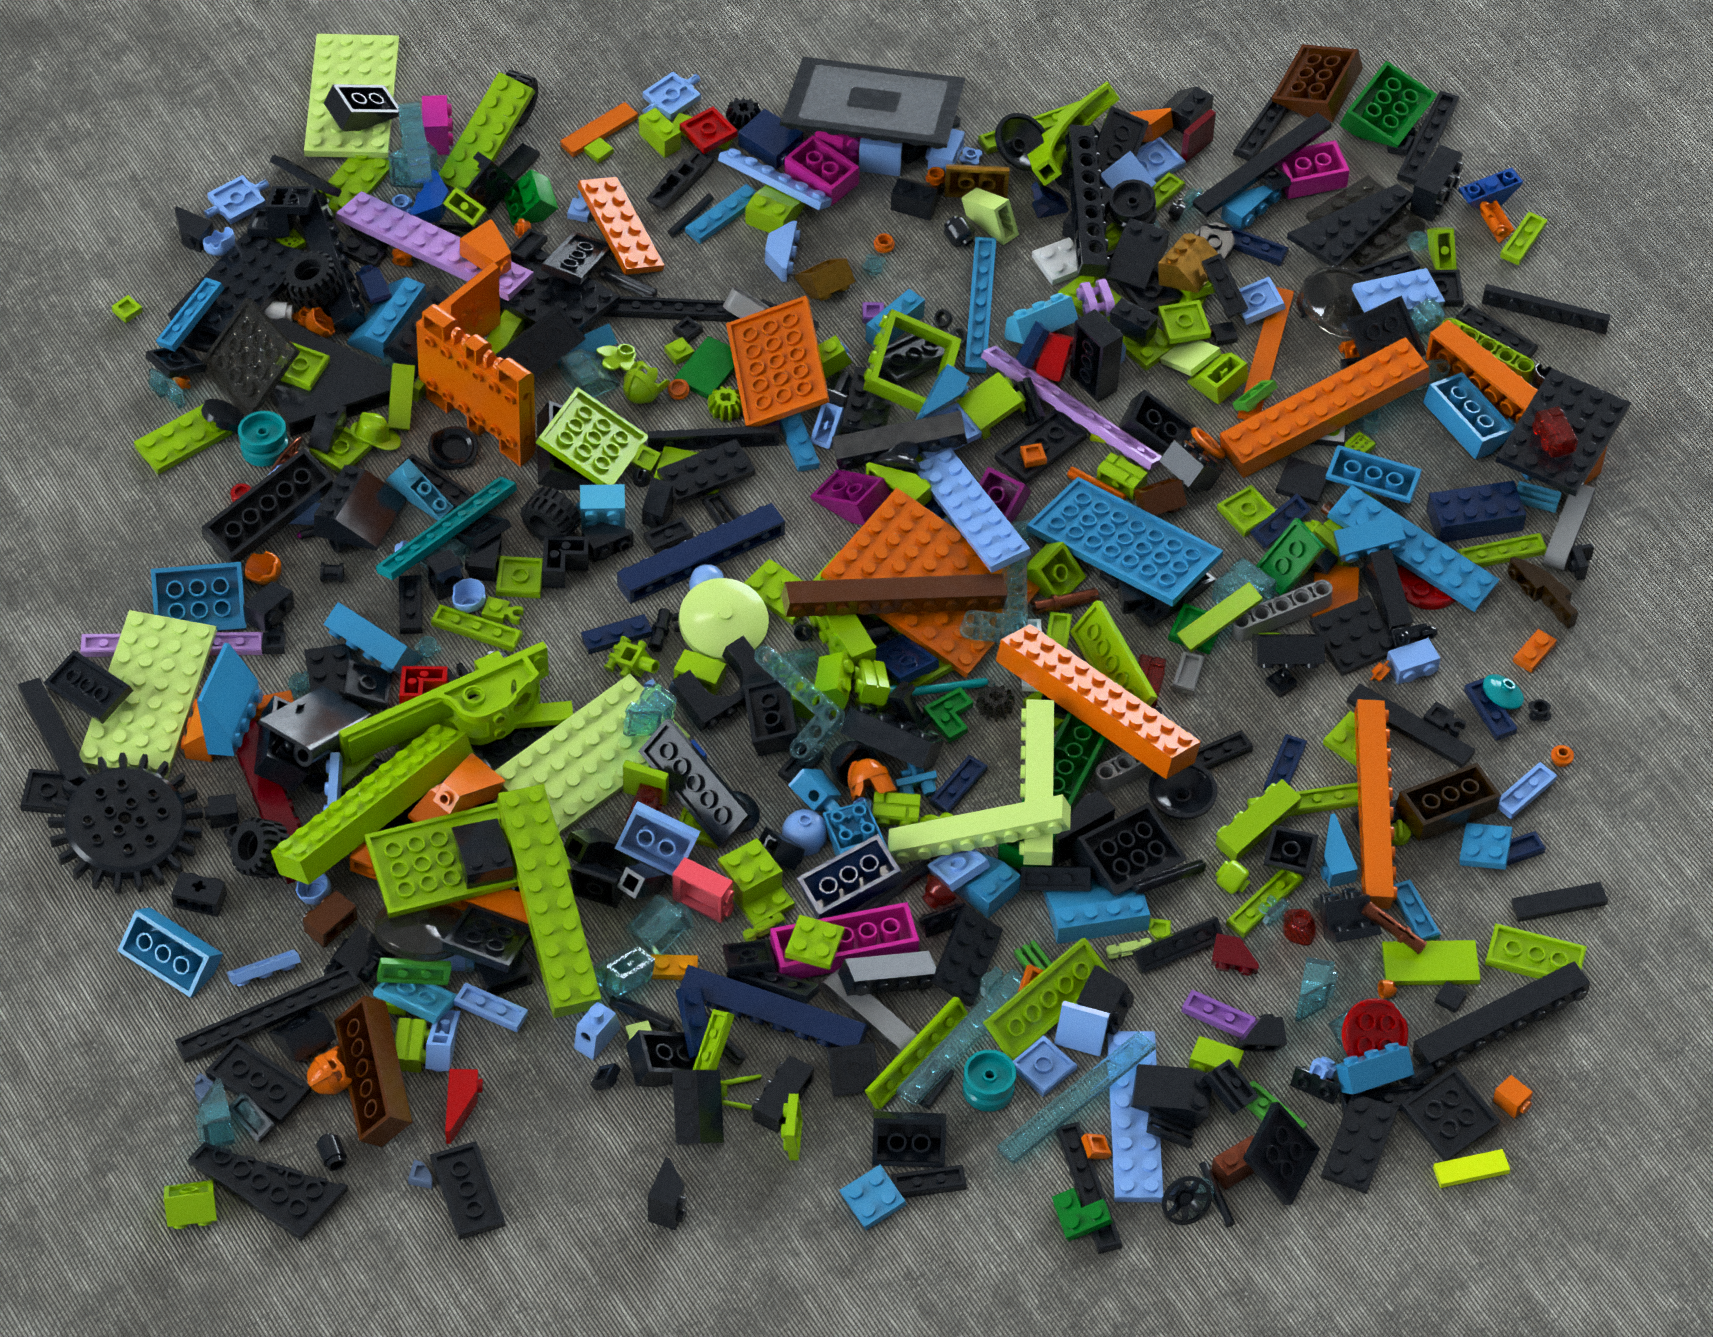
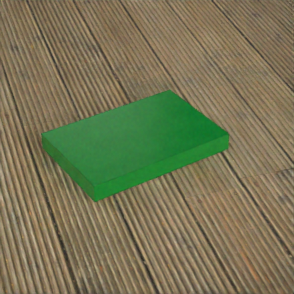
M708 336L677 373L674 380H685L689 385L690 391L708 399L713 389L719 390L735 371L731 347Z
M1295 518L1255 568L1281 596L1294 588L1325 551L1326 547L1300 518Z

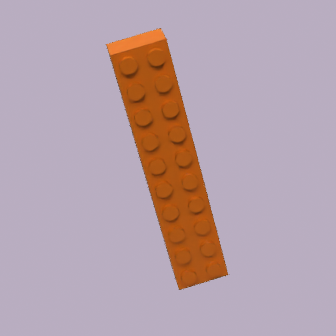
M1449 320L1430 332L1425 361L1447 378L1463 372L1506 420L1509 418L1514 419L1517 424L1538 389L1532 387L1523 377L1517 375L1505 363L1493 356L1489 350L1483 348L1474 338L1469 337ZM1607 446L1584 482L1585 485L1601 473Z
M1405 337L1221 432V448L1240 475L1245 478L1428 383L1429 366Z
M1029 624L1001 639L996 662L1051 700H1054L1055 703L1163 778L1168 779L1195 763L1201 743L1200 740L1074 655L1071 651L1055 642V640L1039 631L1036 627Z

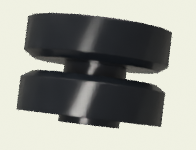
M1132 179L1123 181L1113 188L1110 193L1109 202L1112 223L1118 230L1123 232L1130 218L1150 225L1155 223L1157 218L1154 190L1149 184L1141 180Z

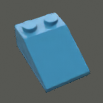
M979 852L988 860L990 867L966 882L962 887L954 890V892L986 918H989L1020 891L1021 875L1005 862Z

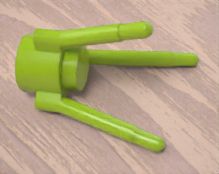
M751 1075L721 1081L722 1105L751 1110V1105L723 1100V1097H728V1085L761 1079L762 1075Z

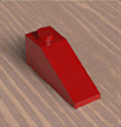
M449 1069L445 1126L446 1144L452 1143L478 1103V1093H483V1079H479L478 1069Z

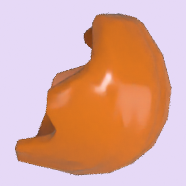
M321 307L312 308L307 313L304 323L306 329L326 339L336 332L332 318L327 316Z
M268 551L264 554L253 553L246 562L245 578L258 585H268L271 581L276 582L282 571L281 561L275 554Z

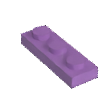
M1191 990L1181 1010L1184 1014L1239 1038L1256 1021V1017L1195 990Z

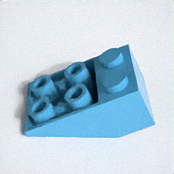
M866 800L823 813L835 856L879 834L886 845Z

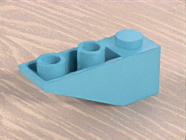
M409 459L386 479L393 489L407 498V501L437 521L454 507Z

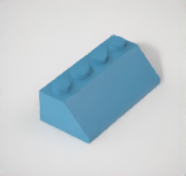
M408 277L388 284L392 297L376 302L365 316L366 322L356 328L348 339L347 345L384 360L388 355L383 352V349L426 295V285Z
M1463 372L1429 385L1423 403L1475 460L1492 454L1508 439L1514 427Z
M1338 445L1325 479L1347 486L1353 485L1358 489L1410 504L1413 502L1417 492L1422 469Z
M337 602L323 624L330 629L328 631L330 635L338 640L342 636L347 640L345 643L347 646L355 651L358 648L365 651L363 653L364 657L372 662L376 659L382 662L380 667L389 673H392L394 670L401 674L402 666H413L423 658L422 655Z
M151 907L135 910L117 950L190 998L194 997L215 974L223 956L222 952Z

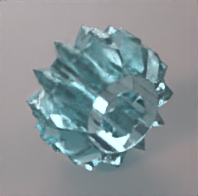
M1425 299L1422 303L1419 302L1409 312L1419 335L1423 333L1426 335L1429 331L1439 327L1445 315L1443 308L1434 299Z

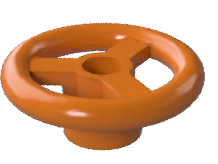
M1197 427L1191 429L1193 438L1205 449L1203 452L1207 456L1211 454L1217 459L1225 457L1224 450L1210 435Z

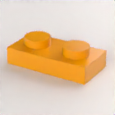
M651 954L650 979L683 980L688 965L698 968V955Z

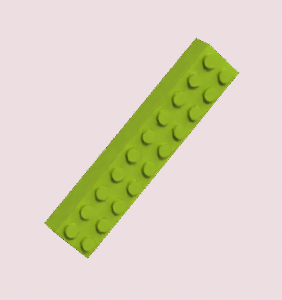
M439 724L429 727L428 731L414 739L406 748L398 751L393 758L381 764L376 771L364 777L354 788L346 791L345 795L332 802L320 814L315 815L306 825L298 828L289 838L280 842L271 851L279 874L308 885L361 845L365 841V834L379 831L425 795L431 788L447 778L472 754L473 750L467 734Z
M540 784L498 793L497 806L553 1018L589 1011L596 1002L601 1003V995L545 786Z

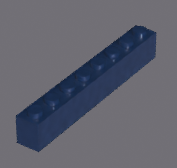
M772 503L760 506L756 510L740 515L728 523H722L710 531L702 532L690 540L682 541L679 545L662 550L650 558H644L630 567H624L617 572V586L628 602L632 604L691 577L694 569L700 565L712 564L716 566L785 535V520Z
M691 965L687 966L680 986L700 987L703 1002H706L705 1007L719 1010L721 1007L727 1009L729 1013L734 1014V1017L741 1018L742 1015L748 1016L752 1023L763 1026L765 1022L773 1025V1030L785 1033L786 1030L795 1032L794 1036L807 1041L808 1037L816 1039V1044L826 1048H830L831 1045L841 1047L863 1044L869 1028L865 1023Z

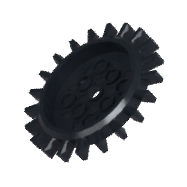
M120 753L118 759L119 767L108 769L107 762L101 756L98 757L99 773L91 776L83 766L78 768V775L83 781L79 787L66 780L62 782L63 791L71 795L69 801L53 797L51 801L52 808L64 811L65 816L48 817V828H65V833L51 836V847L68 844L70 849L58 855L59 863L62 866L76 858L80 863L73 869V878L78 880L88 869L95 873L92 877L93 889L97 890L102 884L103 878L109 877L114 878L113 888L116 894L121 892L123 879H134L137 891L143 892L144 881L142 877L153 874L155 881L161 886L165 883L163 872L160 869L168 864L178 873L183 871L182 863L175 858L178 852L194 857L196 854L195 846L184 842L185 836L202 838V827L187 825V820L203 818L202 807L185 809V804L198 799L197 791L192 789L179 794L177 789L186 783L185 775L181 773L169 782L164 778L169 771V765L166 761L161 763L156 772L147 770L149 766L147 754L141 756L138 767H127L128 759L126 754ZM122 783L126 785L125 787H118ZM99 792L104 793L103 796H97L96 794ZM151 793L157 794L155 797L149 796ZM129 802L135 803L133 806L127 805ZM109 810L113 811L110 815L106 814ZM161 811L166 812L165 815H159L158 813ZM127 815L132 820L127 824H123L119 821L120 817ZM87 819L92 820L91 823H85L84 821ZM139 820L145 821L143 824L137 823ZM117 829L123 830L121 833L115 832ZM95 838H101V841L95 842L93 840ZM147 839H154L151 843L146 842ZM130 847L132 850L127 852L125 848Z

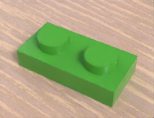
M1261 380L1232 404L1236 411H1252L1261 400L1271 397L1272 392L1278 386L1275 380Z

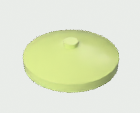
M727 578L710 579L693 587L683 599L678 619L681 635L693 651L722 662H726L722 657L725 647L743 635L754 650H758L766 637L769 624L766 605L758 593L740 581Z

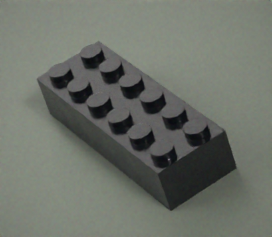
M304 447L203 525L202 537L226 563L240 562L324 497L333 485L334 478Z

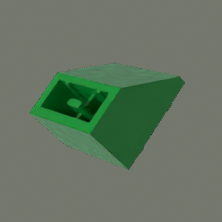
M532 169L522 176L504 196L513 226H515L519 219L528 220L530 223L545 221L558 209L549 178Z

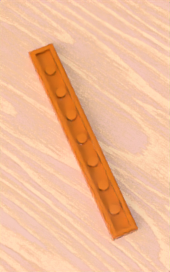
M1276 287L1286 309L1269 315L1264 319L1244 394L1261 380L1271 379L1294 296V291ZM1265 400L1257 403V407L1252 411L1239 410L1237 418L1247 420L1262 412Z

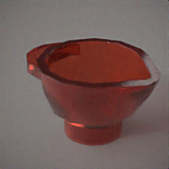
M929 874L926 876L928 880L925 885V894L921 898L932 909L935 910L938 906H945L957 899L935 876H930Z
M1290 909L1286 911L1283 916L1284 925L1282 928L1284 936L1296 944L1304 946L1312 944L1316 935V924L1311 914L1305 909Z

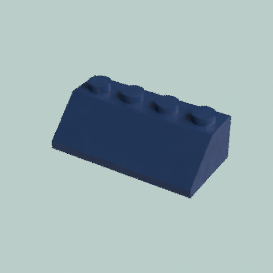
M879 834L797 877L804 896L817 919L842 915L903 882L901 870Z

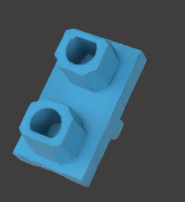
M907 763V769L900 771L901 777L905 778L896 779L894 785L899 793L915 794L913 788L920 786L923 796L934 795L936 792V771L923 773L924 768L921 769Z

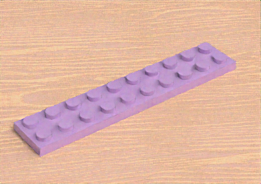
M362 191L336 212V220L467 282L482 271V269L460 255V237ZM511 262V270L499 277L500 297L509 301L534 278V272Z

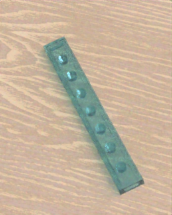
M1011 969L897 1088L896 1093L916 1106L988 1030L983 1022L1018 993L1023 976Z
M1138 1031L997 1145V1150L1014 1165L1156 1049L1155 1044Z

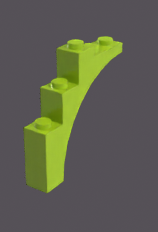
M1108 81L1075 105L1071 103L1056 114L1058 123L1042 134L1044 143L1027 154L1033 172L1044 186L1062 174L1061 167L1066 156L1065 135L1069 125L1089 126L1110 106L1120 100V97Z

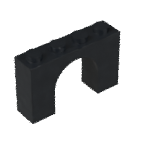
M744 635L726 646L722 657L739 679L740 689L730 696L711 694L702 686L691 670L672 680L668 690L700 732L706 728L709 730L714 728L720 722L719 720L725 716L726 718L731 717L740 706L744 705L746 707L745 685L776 678Z
M596 827L570 831L564 844L568 857L578 863L594 861L622 871L623 875L617 888L635 899L660 894L669 874L615 849L618 841Z

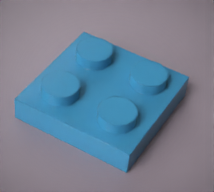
M1466 823L1459 859L1460 865L1506 870L1513 834L1512 827Z
M878 1165L839 1190L865 1231L907 1205L881 1165Z

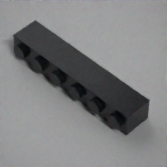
M961 411L832 437L839 470H850L856 466L866 465L869 462L872 463L875 458L886 453L900 441L916 443L919 449L918 454L929 451L937 452L944 448H957L968 444Z

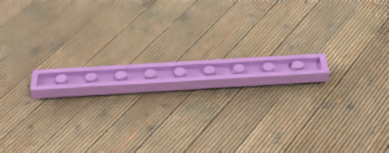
M996 345L983 351L981 358L987 361L990 366L999 369L1005 376L1017 382L1023 381L1025 377H1031L1039 399L1048 402L1057 411L1063 412L1072 421L1081 424L1090 433L1099 436L1108 445L1120 450L1124 456L1138 462L1144 469L1151 470L1161 465L1159 461L1162 457L1161 455L1032 369L1024 367L1017 359Z

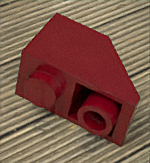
M1217 933L1211 965L1216 966V970L1224 972L1233 969L1238 970L1239 974L1245 976H1252L1253 973L1258 974L1259 964L1241 938Z

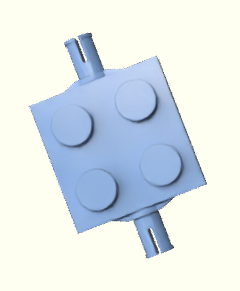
M671 72L643 91V98L650 103L649 106L643 109V113L645 114L656 108L668 119L672 120L678 113H682L701 100V94L693 87V85L701 81L699 75L694 74L689 79H684Z
M242 175L207 193L209 201L214 206L204 210V214L208 219L216 214H220L230 224H233L252 214L254 208H264L266 206V200L260 195V191L269 188V183L264 179L257 184H253Z

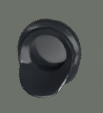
M451 426L434 432L429 439V458L440 469L454 470L464 468L470 465L477 457V439L470 430L464 427Z
M900 441L886 453L875 458L872 463L910 473H917L920 470V465L915 459L919 449L914 442Z

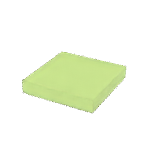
M1202 340L1188 341L1177 344L1160 359L1161 364L1193 376L1221 355V350L1219 347Z

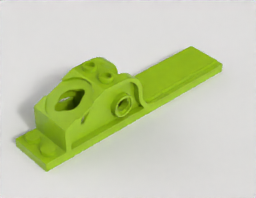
M543 641L340 730V749L344 764L348 765L358 762L421 734L435 724L449 726L466 733L470 744L484 745L504 738L519 725L518 721L529 710H532L541 702L540 680L549 675L548 648ZM473 694L479 695V696H476V697H474V698H472V699H470V700L468 699V697H469L470 695H473Z

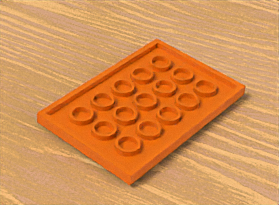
M807 296L726 323L746 427L762 426L830 402Z

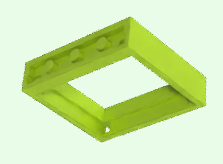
M891 309L887 315L882 316V320L879 323L881 329L880 333L876 334L873 342L876 345L875 350H872L868 358L870 366L863 375L865 380L863 389L919 413L926 400L925 397L878 377L893 326L945 348L937 377L947 364L954 367L962 339Z

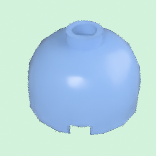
M796 810L787 816L783 823L782 835L804 848V856L817 854L820 848L827 843L828 831L824 818L813 810Z

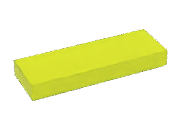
M1503 1149L1434 1163L1433 1170L1440 1188L1509 1174L1510 1167Z

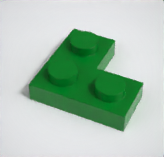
M959 687L924 706L923 713L931 717L932 724L950 743L968 733V727L958 715L973 708V701Z
M1074 1187L1052 1196L1068 1242L1113 1223L1104 1199L1082 1207Z

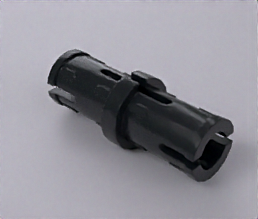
M667 608L659 609L656 622L651 628L652 635L648 648L653 652H660L662 650L664 639L669 634L668 627L673 613Z

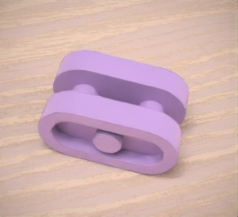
M1106 279L1096 280L1095 287H1091L1089 282L1080 283L1079 288L1076 289L1077 298L1083 303L1082 310L1084 315L1096 309L1098 312L1103 311L1106 317L1110 316V311L1115 306V301ZM1096 295L1098 296V299H1099V302H1100V303H1097V300H1096V297H1095Z

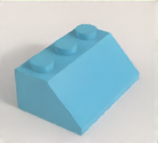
M1057 293L1052 295L1051 299L1046 302L1039 301L1032 304V308L1015 311L1013 316L1007 318L1004 333L1005 340L1024 344L1035 321L1042 323L1050 332L1074 323L1078 316L1072 297L1063 295V293Z

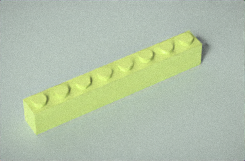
M1027 699L1026 708L1021 709V722H1025V727H1021V741H1025V746H1021V759L1025 760V765H1021L1020 778H1025V784H1020V797H1024V802L1053 796L1054 700ZM1053 834L1020 841L1019 855H1024L1023 864L1052 865Z
M1063 794L890 828L888 850L897 864H905L910 861L950 855L961 851H971L976 848L992 847L997 844L1016 842L1017 840L1058 834L1070 830L1071 806Z

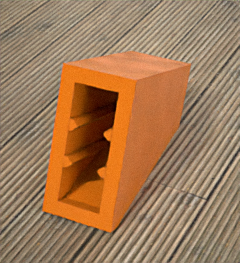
M491 219L460 238V255L480 269H485L493 262L499 266V277L511 270V251Z

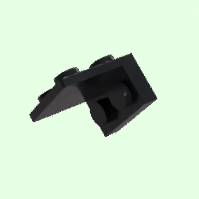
M477 152L473 159L479 163L477 167L481 171L464 193L487 209L486 213L491 214L514 185L515 181L493 161Z

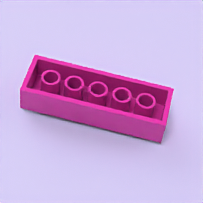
M908 902L817 919L844 927V934L830 970L785 958V951L796 924L770 928V946L777 971L800 979L833 973L841 968L845 959L919 951V938Z

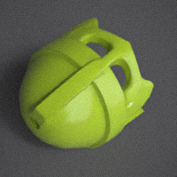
M634 361L630 370L624 376L623 392L625 397L632 403H651L670 385V380L665 379L659 384L655 383L658 376L657 368L649 367L644 361ZM643 368L646 369V370H647V374H645L643 371H640V370L643 369Z

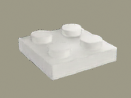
M1069 237L1032 251V258L1051 285L1078 276L1075 245Z

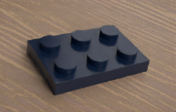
M900 634L876 646V661L884 662L887 675L899 684L902 681L910 683L912 680L929 674L932 670L940 667L936 657L904 634Z

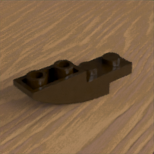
M1516 557L1510 558L1507 570L1508 575L1513 581L1517 582L1523 593L1534 602L1542 599L1544 605L1549 607L1555 613L1557 619L1563 622L1568 629L1574 626L1578 611L1570 603L1572 592L1557 578L1542 568Z

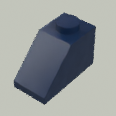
M367 265L361 267L360 271L355 272L362 298L370 303H376L392 297L380 269Z

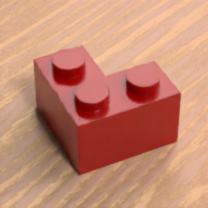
M1055 331L1050 332L1041 348L1040 357L1035 359L1033 369L1036 370V373L1047 379L1058 382L1063 381L1068 361L1072 358L1073 337Z
M402 666L399 704L447 684L448 667Z

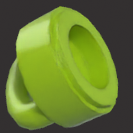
M1399 819L1391 825L1395 831L1394 840H1391V843L1401 846L1409 842L1411 830Z

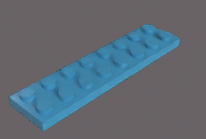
M1351 485L1329 511L1327 518L1341 527L1347 528L1397 515V513ZM1399 515L1406 543L1405 546H1402V549L1392 552L1394 561L1473 612H1476L1497 586L1500 579Z

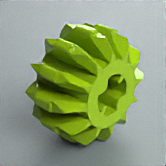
M722 386L719 390L713 389L712 394L708 397L709 413H712L714 419L720 417L721 422L724 419H728L731 422L733 418H739L743 410L738 389L732 390L731 386L727 389H724Z

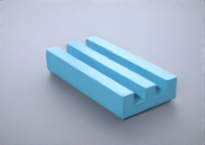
M1519 481L1517 490L1523 505L1556 513L1562 492Z

